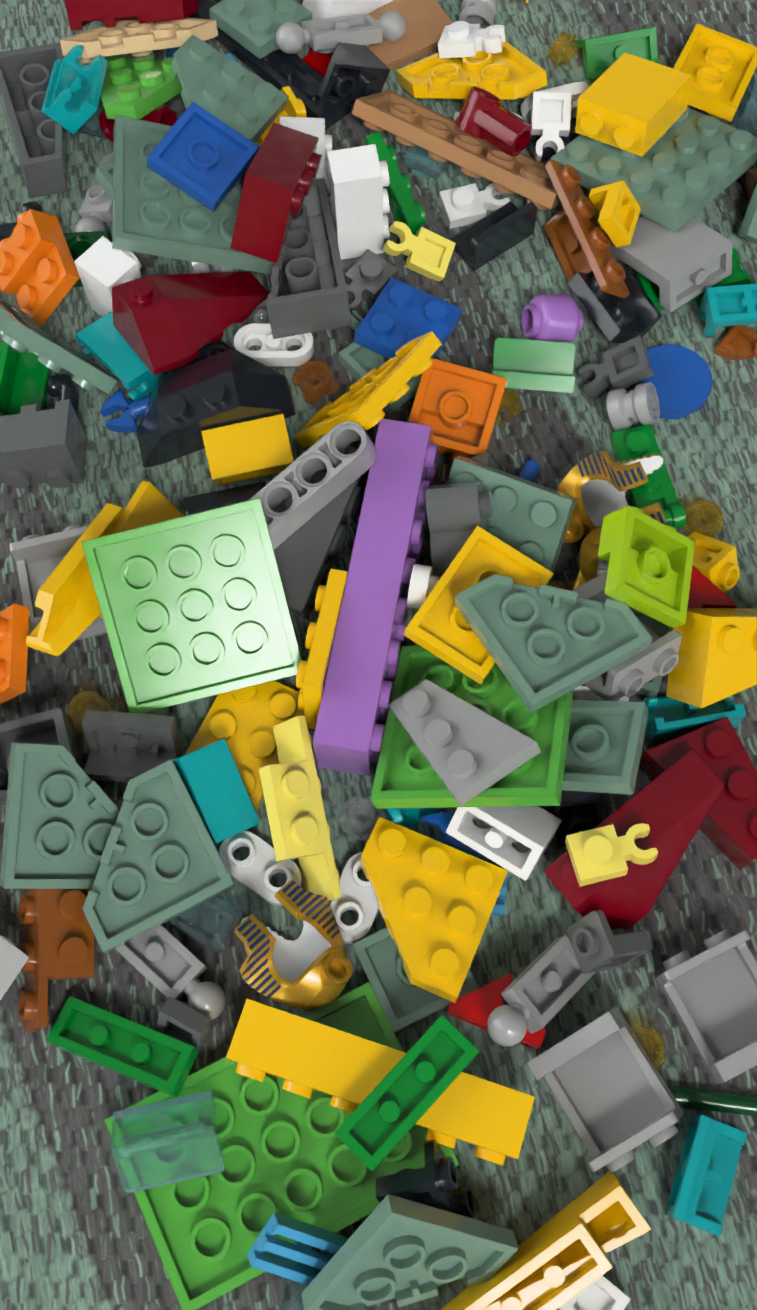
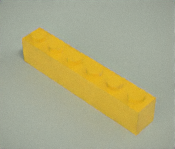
M246 999L226 1058L238 1063L235 1070L237 1074L263 1082L266 1073L285 1079L282 1086L283 1090L310 1099L314 1089L332 1096L329 1106L352 1113L406 1053ZM461 1072L415 1125L428 1129L425 1137L426 1140L435 1139L438 1144L454 1149L458 1139L476 1146L475 1157L503 1166L506 1157L512 1159L519 1158L535 1097Z

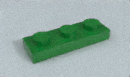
M380 132L365 136L366 145L376 144L379 161L386 160L390 184L383 188L387 189L390 209L395 220L406 224L412 234L415 235L416 231L426 224L424 208L419 201H414L409 178L406 173H400L396 153L392 145L386 146Z
M71 996L68 997L46 1039L54 1047L175 1098H178L199 1052L192 1045Z
M441 1015L334 1133L373 1172L480 1051Z

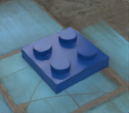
M192 102L147 157V167L214 212L249 168L259 150V146Z
M391 277L355 331L354 343L391 359L396 356L395 351L408 341L433 331L442 343L431 356V358L436 359L461 320L462 309Z

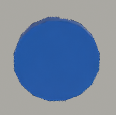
M665 344L649 349L647 352L655 375L630 386V389L634 390L636 385L651 382L654 384L660 404L659 418L677 420L700 410L712 389V374L707 362L695 351L680 345Z

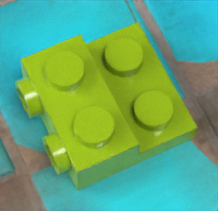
M630 505L603 516L598 557L609 562L604 594L618 601L625 602L628 606L671 628L686 624L695 541L678 533L674 527L664 525L646 515L641 509L631 507Z

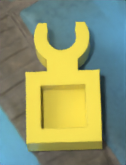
M395 221L388 231L399 236L400 244L388 240L383 245L382 249L384 252L392 256L404 254L408 256L404 267L436 281L443 280L456 243L423 227L419 228L415 235H413L406 224Z
M613 824L567 835L565 843L579 887L625 876L628 871L626 864L628 860L639 865L653 862L658 855L657 848L641 850L634 842L638 838L648 836L650 832L649 824H636L628 829L626 835L617 837Z

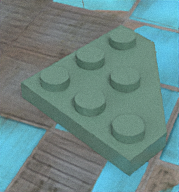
M194 35L173 55L171 67L174 76L179 78L182 87L181 97L185 109L194 102L253 143L258 140L286 107L288 95Z
M0 297V334L3 335V341L20 352L24 353L26 349L39 356L37 358L39 362L57 373L62 368L73 373L74 375L71 379L90 392H93L95 387L107 394L111 392L117 380L107 370L92 359L88 358L85 361V356L72 348V345L48 328L43 327L40 329V325L28 317V314Z
M496 574L455 595L456 607L530 713L648 649L653 640L628 605L621 601L606 598L605 603L580 598L578 597V592L542 584L540 589L513 583V578Z
M11 742L0 886L4 889H92L101 864L99 862L111 828L115 825L119 811L117 806L97 783L91 780L75 762L76 759L64 745Z
M172 759L128 781L122 798L121 809L115 825L111 828L99 862L101 863L92 889L91 891L89 890L83 906L84 914L103 953L110 952L235 886Z
M387 1194L301 1293L304 1310H367L366 1307L395 1298L398 1307L439 1296L436 1286L466 1278L468 1286L489 1281L519 1249L514 1231Z

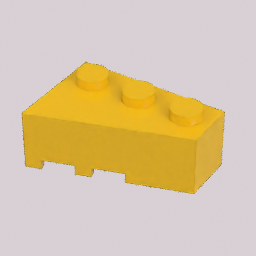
M687 608L686 624L674 627V630L682 635V640L678 653L680 656L679 661L668 674L666 697L704 708L757 685V608Z

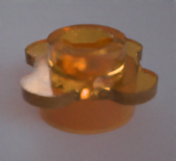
M310 361L304 364L292 376L293 384L300 387L303 392V400L309 404L316 403L320 397L326 394H335L339 389L338 380L331 377L327 363L322 361ZM314 380L319 381L317 385L312 384Z

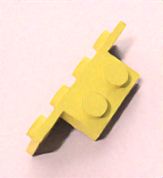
M296 716L273 727L280 764H271L259 768L276 862L298 858L304 889L314 894L326 896L328 901L342 898L339 886V873L335 866L330 841V828L326 821L321 796V783L317 776L312 751V738L308 731L306 716Z

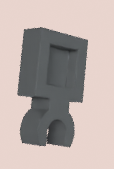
M369 249L344 274L345 282L349 284L346 285L348 298L354 300L349 305L351 315L352 310H357L358 312L361 310L362 299L365 296L376 301L391 277L396 279L399 276V269Z
M637 336L603 352L605 362L599 365L589 363L578 370L583 380L595 378L592 382L582 386L589 398L600 396L611 384L614 389H625L655 375L646 345L641 336Z

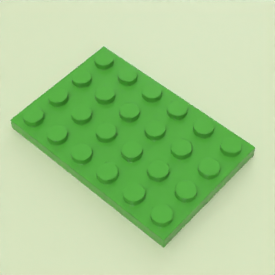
M369 982L340 996L328 1005L317 1008L302 1016L308 1020L404 1052ZM226 1057L187 1076L178 1098L158 1091L104 1120L182 1310H197L265 1272L250 1266L247 1253L274 1212L333 1233H337L371 1214L379 1205V1201L376 1198V1178L396 1174V1172L402 1169L425 1167L424 1142L429 1141L425 1139L428 1129L414 1125L372 1172L334 1133L352 1113L329 1106L332 1098L331 1095L313 1089L309 1099L283 1090L282 1086L285 1079L266 1073L263 1082L235 1073L238 1063ZM438 1144L446 1157L451 1156L455 1165H460L452 1148ZM275 1234L274 1236L275 1238L293 1244L296 1242L295 1240L278 1234Z

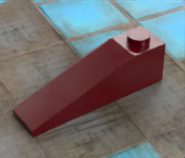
M251 272L147 275L112 287L113 326L155 376L190 363L199 356V349L209 341L216 343L223 337V331L233 323H242L250 317L254 309L268 297L269 292Z
M691 749L595 827L599 828L613 824L617 837L626 835L628 829L636 824H649L650 832L648 836L638 838L634 842L641 850L657 848L658 855L653 862L639 865L628 860L626 861L628 871L625 876L579 887L567 850L543 872L571 906L583 917L592 911L602 910L611 930L624 928L626 932L650 912L725 784L695 750Z

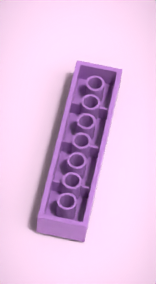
M382 419L379 422L375 441L376 458L368 474L313 738V747L319 768L370 776L372 764H378L385 727L380 722L387 721L388 704H390L393 682L391 681H395L400 659V643L405 639L403 634L408 623V616H406L407 598L414 564H419L423 538H421L422 529L427 523L425 490L434 485L437 465L435 461L438 444L430 443L431 426L390 419Z

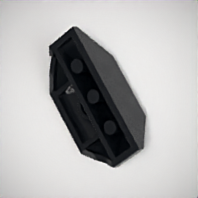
M234 348L159 376L137 429L143 467L161 465L204 449L201 431L283 414L284 419L296 415L287 378Z

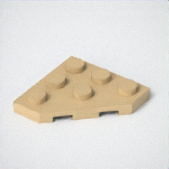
M185 18L139 24L138 20L116 21L117 26L105 27L103 25L61 39L60 44L63 56L74 46L83 45L82 55L78 57L80 63H91L92 59L98 55L105 57L131 53L132 56L140 57L152 54L153 50L181 47L192 35L202 41L217 37L218 30L216 20Z

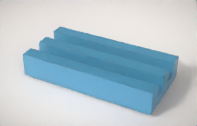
M274 1212L248 1251L247 1256L250 1266L309 1285L332 1258L331 1256L313 1251L311 1246L336 1254L349 1238ZM275 1234H278L295 1240L296 1242L293 1244L275 1238L274 1236Z

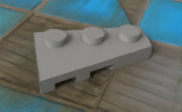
M427 679L388 704L395 717L459 806H462L541 753L535 740Z

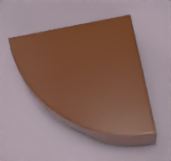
M745 325L732 326L715 347L713 353L731 360L753 358L757 356V333Z

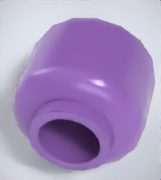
M568 294L536 295L529 305L524 307L521 317L524 335L529 337V340L572 343L577 333L581 331L584 322L582 310L578 308L576 301Z

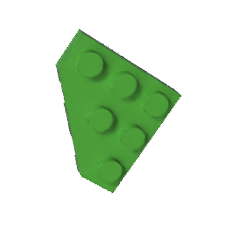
M125 54L104 57L108 61L100 101L104 107L107 119H115L117 115L140 120L182 91L179 78L174 76L171 67L173 57L165 60H154L153 55L125 58Z

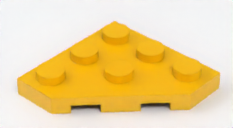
M507 41L502 42V52L491 54L477 51L475 57L440 58L438 52L396 70L398 84L414 98L466 99L471 87L476 86L494 94L499 99L515 100L528 97L534 91L547 86L546 71Z
M433 331L408 341L395 351V357L386 361L378 369L374 367L349 387L351 391L343 394L333 403L331 401L319 409L294 437L303 448L314 445L321 435L324 436L342 422H355L365 430L372 428L385 416V412L382 409L388 403L397 401L409 390L410 387L407 382L412 377L422 374L432 365L433 360L431 356L442 343Z
M379 817L361 854L360 865L376 895L378 908L391 939H394L403 960V968L410 984L456 1003L508 871Z

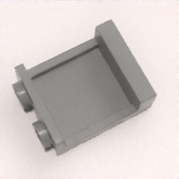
M642 216L637 221L630 245L616 248L610 239L611 246L609 249L613 258L621 260L624 265L628 264L658 285L660 306L670 313L704 292L707 287H712L732 274L733 242L694 217L676 232Z
M73 525L65 528L62 532L44 536L37 534L29 535L21 541L9 544L10 553L17 564L23 606L30 608L29 635L41 621L44 612L35 606L38 590L89 525ZM98 617L76 640L106 634L104 620Z
M607 572L572 590L578 592V597L603 603L606 602V598L616 600L604 594ZM641 622L653 638L650 647L586 682L585 685L603 701H617L624 696L630 697L634 695L648 681L658 675L665 676L675 668L680 657L678 653L682 635L678 631L673 630L660 638Z
M729 928L703 941L708 950L691 957L687 949L662 962L666 971L656 977L714 1084L725 1083L757 1065V962L746 945V941L751 939L746 930L733 936Z
M618 1007L603 1014L527 1062L537 1081L543 1077L545 1078L592 1157L588 1164L593 1172L604 1166H607L611 1173L615 1172L636 1158L632 1150L647 1140H649L652 1147H656L679 1132L675 1123L680 1120L684 1112Z

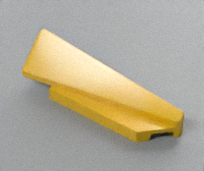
M144 480L141 482L124 511L122 507L107 503L40 587L35 606L44 612L41 621L31 634L27 636V647L59 656L99 617L101 610L82 541L184 516L151 482Z
M609 1171L518 1246L519 1249L489 1281L467 1287L441 1310H556L613 1268L606 1253L645 1234L651 1228L614 1172L611 1173Z

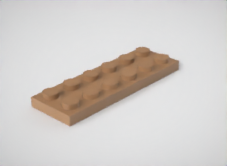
M391 90L356 99L352 114L363 119V124L366 127L376 131L386 130L396 135V141L410 147L420 146L428 150V156L440 162L451 161L461 166V172L470 177H484L493 181V186L497 190L507 194L518 193L528 198L527 203L533 202L538 207L537 209L548 210V208L552 209L561 204L545 168V163L536 162L535 158L522 152L518 156H510L488 140L474 137L462 131L455 125L456 121Z

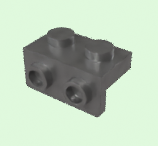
M86 710L82 727L90 754L84 772L91 780L128 783L129 780L170 759L173 761L181 757L182 747L175 716Z

